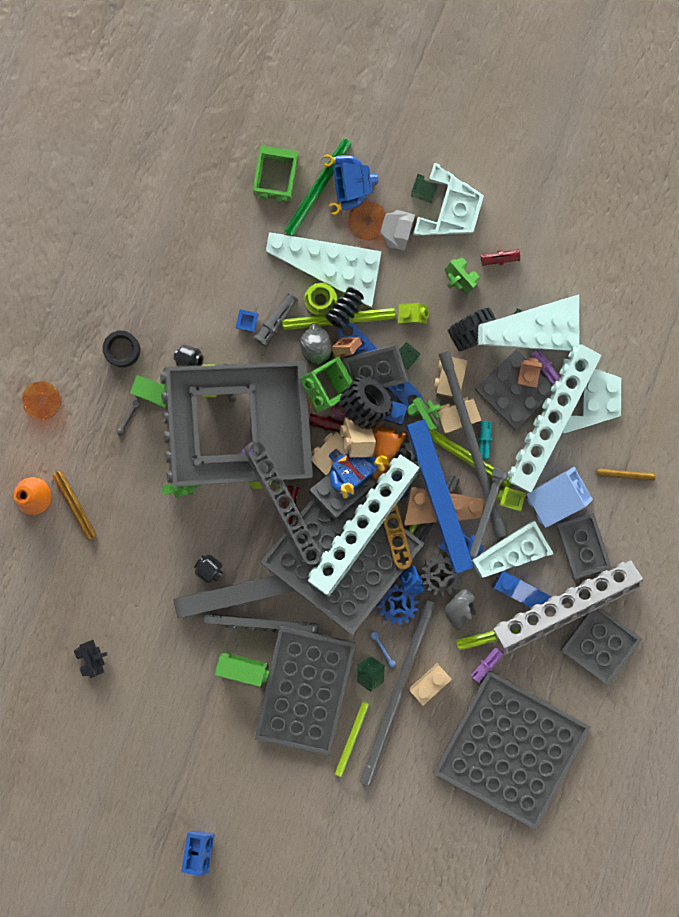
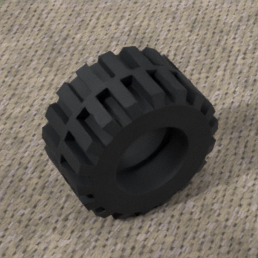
M483 308L450 326L447 331L457 350L465 351L478 345V325L494 321L496 318L490 308Z
M360 376L355 379L340 396V405L343 408L344 414L347 415V418L353 424L358 425L360 428L368 430L375 428L393 410V402L388 391L381 383L368 376Z

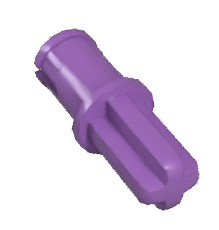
M541 349L532 352L530 357L538 359V363H542L540 371H542L551 384L559 381L560 377L550 365L552 362L547 360Z
M494 648L485 660H481L482 663L471 674L478 683H481L488 671L494 670L493 667L503 656L502 651Z

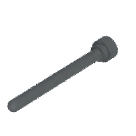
M493 469L491 476H493L492 480L494 482L469 553L471 559L477 557L500 485L507 479L508 472Z

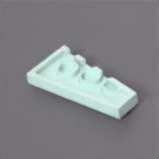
M531 521L472 560V563L478 575L486 577L552 555L553 552L536 522Z

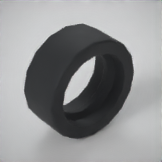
M118 330L110 333L105 338L103 354L110 364L126 368L138 360L141 347L138 340L131 333ZM125 338L131 342L133 352L128 359L117 360L112 356L110 351L111 345L116 339Z

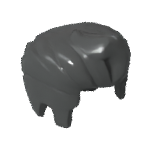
M312 324L300 338L301 350L308 362L321 365L331 357V337L325 329H322L317 324Z
M467 588L456 594L445 608V615L456 630L461 629L468 619H472L470 612L473 615L477 614L473 604L475 597Z

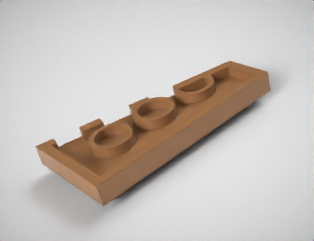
M409 487L403 525L437 522L427 489ZM450 493L458 520L482 517L485 499Z

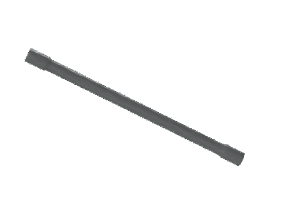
M446 351L438 355L446 374L483 495L487 502L491 490L490 481L458 383L450 351ZM495 501L490 517L495 536L501 537L506 535L507 532Z
M425 600L420 620L368 763L360 779V782L365 785L371 786L380 755L428 623L437 604L432 601Z

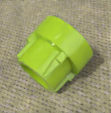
M324 282L314 284L306 291L304 298L305 306L312 315L324 316L332 308V305L337 303L336 293L331 286ZM318 296L326 298V302L323 305L315 302Z

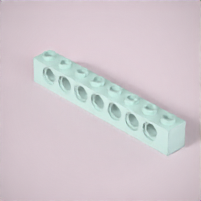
M582 344L571 349L568 355L570 360L561 368V377L559 381H555L551 388L553 393L550 398H547L543 403L542 408L544 410L541 416L538 415L533 423L535 426L534 430L526 436L524 441L526 445L523 450L521 449L516 456L518 461L515 466H512L508 471L507 477L509 478L507 482L526 492H532L602 355ZM576 362L582 364L580 372L575 369ZM567 379H571L573 381L574 385L572 389L567 387ZM560 395L565 399L563 406H560L557 402ZM551 412L556 415L554 423L549 421V414ZM543 429L547 432L545 440L540 438V432ZM534 446L539 450L536 457L531 455V449ZM524 464H528L530 467L528 474H524L522 471Z
M399 455L398 458H393L388 466L390 468L386 474L383 473L377 481L379 484L375 490L372 488L366 496L367 501L364 505L360 504L354 513L356 516L352 521H347L343 527L345 531L341 536H337L331 544L333 546L329 553L326 551L320 559L321 564L318 568L314 567L309 573V583L328 597L419 474V467L402 455ZM394 474H401L403 476L400 481L392 480ZM389 489L391 494L388 497H383L380 495L381 491ZM372 505L380 507L376 513L370 512L369 508ZM362 520L368 522V526L364 529L358 527V523ZM349 536L357 538L356 543L352 545L346 543V540ZM344 552L345 558L343 560L335 559L336 553ZM331 567L334 569L333 574L329 577L324 576V570Z

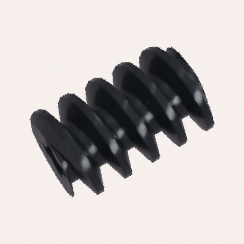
M348 287L346 292L337 299V303H334L332 308L327 311V314H325L326 319L335 327L342 330L345 329L344 323L349 324V318L353 319L355 317L354 313H358L359 308L364 306L361 301L364 300L363 294L356 288Z

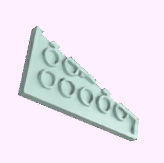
M579 295L478 325V345L570 352L573 347L579 345Z

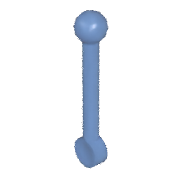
M373 632L371 638L377 642L388 660V666L391 668L395 667L396 663L394 660H391L378 638V633Z

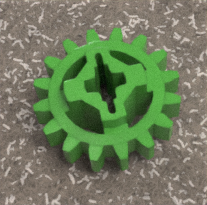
M170 484L162 486L161 489L163 496L174 494L175 498L194 494V488L203 485L171 487Z

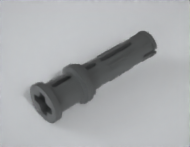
M288 293L270 320L263 323V328L253 338L267 347L268 342L274 334L278 333L279 325L295 303L298 302V299L291 293Z

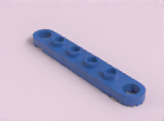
M344 323L345 327L349 326L353 329V334L349 337H360L362 342L356 349L355 354L378 349L354 323ZM339 328L338 334L340 338H346L347 336H344L342 329ZM409 381L387 387L404 405H407V408L410 406L408 397L411 395H416L423 401L422 395Z

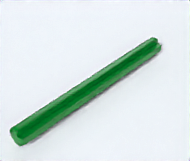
M343 138L332 157L336 158V156L346 155L352 143L348 139ZM333 163L330 167H324L285 228L284 233L286 235L294 236L334 173L333 165H336V163Z

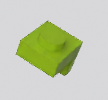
M421 303L399 304V324H427V319L429 318L427 305Z
M504 486L502 490L499 489L496 500L499 501L498 505L521 511L526 493Z

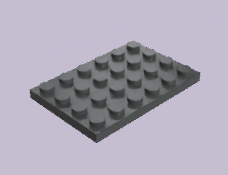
M280 626L255 739L330 755L356 642Z

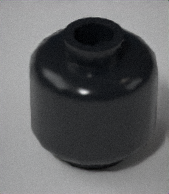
M183 345L174 353L177 367L202 366L204 357L198 348Z
M202 555L194 566L196 569L195 575L206 583H210L213 580L217 582L223 574L221 571L222 563L212 555Z

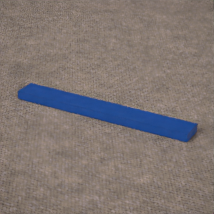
M426 420L406 425L454 574L473 568L474 566Z

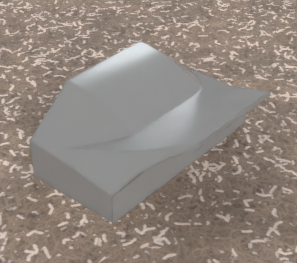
M400 210L385 214L380 234L386 241V247L405 252L415 214Z

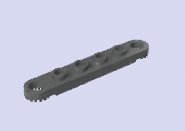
M204 614L203 622L225 624L226 628L237 629V626H245V630H256L259 627L264 628L266 632H276V629H279L280 626H285L307 632H318L319 624H311L310 622L308 624V622L214 614V616L213 614Z

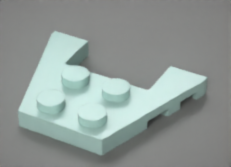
M434 163L429 181L448 186L438 222L418 217L413 235L472 234L484 195L454 177L449 171H445L437 163Z
M563 359V365L567 364L570 359ZM576 362L575 369L580 372L582 364ZM594 369L583 391L582 416H570L562 433H568L620 417L621 378Z

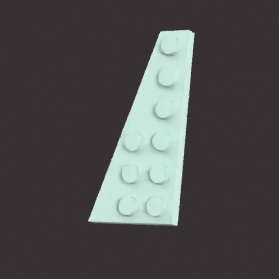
M269 232L266 247L268 254L343 293L346 292L348 287L356 288L364 296V300L361 301L366 306L372 308L381 251Z

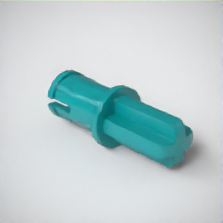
M480 421L478 441L482 459H490L491 441H493L491 438V421Z

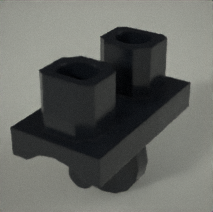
M94 640L80 644V647L74 650L77 659L84 658L86 665L80 667L83 677L90 676L92 678L104 673L103 665L105 663L103 657L108 656L107 652L101 653L99 646L96 647Z

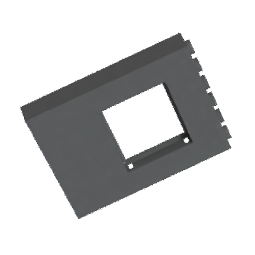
M305 362L165 367L163 372L160 373L161 384H164L165 392H162V404L166 406V412H163V423L167 424V431L164 432V442L168 443L165 459L166 463H169L170 469L166 474L167 483H170L171 487L259 482L245 454L200 456L196 396L249 393L252 442H261L265 446L282 480L313 478L307 392L299 379L306 375ZM254 445L252 455L258 456L259 448ZM263 463L260 466V470L263 474H266L269 468L267 464Z

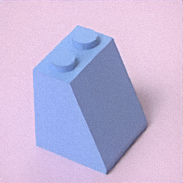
M575 467L536 487L531 493H527L529 505L535 508L537 519L541 524H544L545 528L585 508L593 500Z

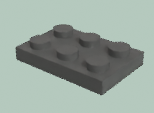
M397 344L343 358L344 366L352 381L360 376H368L371 379L377 380L384 388L408 381Z
M329 473L313 486L308 493L336 520L374 488L377 482L371 478L354 491V494L343 498L341 493L331 487Z
M594 513L556 524L573 579L612 568Z

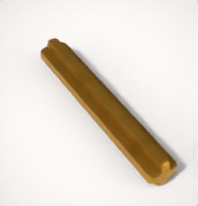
M62 471L55 472L52 477L86 539L91 540L95 538L97 534Z

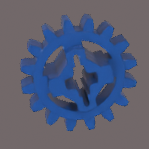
M394 583V588H389L380 600L381 604H378L377 608H382L379 614L386 615L385 621L391 619L392 625L395 621H398V624L401 625L402 620L409 623L408 617H415L412 612L418 611L414 605L418 604L419 601L413 599L416 597V594H410V592L404 591L402 585L399 588L397 583ZM395 591L402 592L399 596H393L391 594ZM408 597L410 598L411 602L410 609L406 607V600L408 599ZM391 598L396 601H399L401 599L402 607L405 610L397 607L396 609L393 608L395 605ZM385 600L390 602L388 611L385 609ZM399 612H402V613L405 614L404 616H401V617H394V616H393V615H395L396 613H399Z

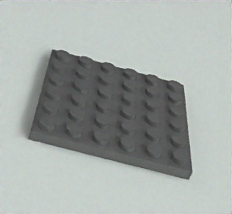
M364 496L336 520L314 498L311 499L300 513L320 552V559L326 551L329 553L333 546L331 544L337 536H341L345 531L343 527L347 521H352L356 516L354 513L360 504L364 505L367 501ZM372 505L369 511L376 513L379 511V508ZM391 518L388 520L387 525L389 528L395 529L398 523ZM366 520L358 523V527L361 529L368 526ZM383 523L329 597L308 581L310 579L308 575L314 567L318 568L321 564L320 559L313 565L303 563L299 559L286 532L261 561L263 566L350 635L356 632L404 571L398 569L394 564ZM404 528L413 559L424 543ZM303 533L297 535L298 543L304 541ZM349 536L346 543L352 545L356 543L357 538ZM395 537L392 540V544L395 547H401L403 539ZM406 549L394 551L395 554H400V560L397 562L405 566L406 562L409 561L408 558L404 559L403 552H406ZM311 550L306 553V559L309 561L313 558ZM341 551L335 555V559L339 561L345 558V553ZM331 567L326 568L323 572L324 576H331L334 569Z
M488 671L438 761L433 774L536 830L591 727L493 672Z

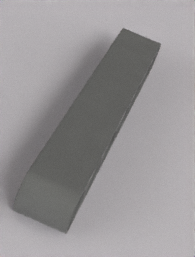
M261 442L249 443L245 448V455L299 559L305 564H316L320 559V552L267 449ZM254 445L259 448L258 456H254L251 453V448ZM263 463L267 464L269 468L266 474H263L260 470V466ZM273 480L278 485L274 492L269 487L270 482ZM281 498H284L287 502L284 509H281L278 504ZM291 515L296 520L293 526L288 524V518ZM299 533H303L305 537L302 543L297 541ZM311 550L313 552V558L308 561L306 559V553L307 551Z
M274 575L176 598L173 601L177 618H182L294 592L295 590Z

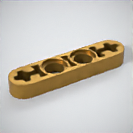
M396 503L391 510V513L396 512V514L388 515L383 524L394 564L398 569L406 570L411 566L412 557ZM391 518L398 521V526L395 529H391L387 525L388 520ZM395 537L403 539L401 547H395L392 544V540ZM406 549V552H403L404 559L408 558L409 561L406 562L405 566L397 562L400 560V554H395L394 551Z

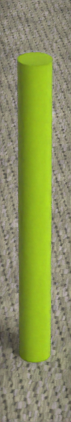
M362 701L336 769L335 775L342 777L369 707V704Z

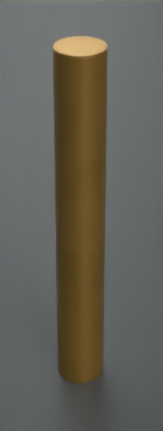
M598 468L596 473L597 476L655 480V473Z

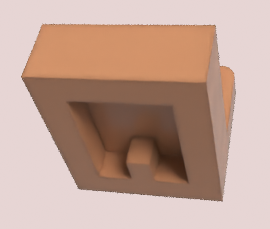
M360 337L341 338L331 348L335 358L340 357L343 362V358L355 353L362 342Z
M527 358L521 362L517 385L537 388L540 368H542V363H538V359Z

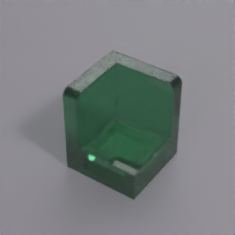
M417 174L411 196L432 203L438 185L424 180L425 176Z
M407 341L399 349L404 368L408 370L421 354Z
M372 656L368 657L357 665V682L370 692L384 682L385 665Z

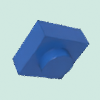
M240 309L236 329L255 333L259 314Z

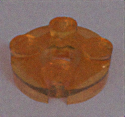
M371 201L362 202L358 207L353 208L349 216V226L353 233L362 240H374L380 236L386 214L384 208ZM366 216H370V219H373L369 226L366 225V222H363Z
M39 381L31 383L22 394L23 408L33 418L46 420L53 417L60 409L62 396L59 390L49 382ZM45 396L46 403L38 405L39 400L37 398Z

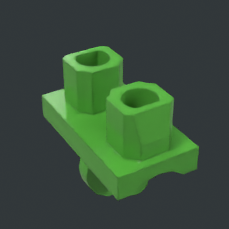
M464 258L453 259L444 269L448 273L446 277L451 281L447 286L449 288L455 286L458 290L462 289L467 295L477 285L476 283L480 276L474 271L469 275L464 269L468 264Z
M421 398L414 399V403L407 408L411 418L421 414L423 420H426L428 430L433 431L437 429L438 426L431 414L435 419L440 417L437 412L441 408L440 404L434 406L432 401L429 400L426 402L429 408L427 409Z

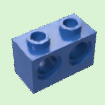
M198 830L187 832L182 873L195 876L209 874L215 834Z

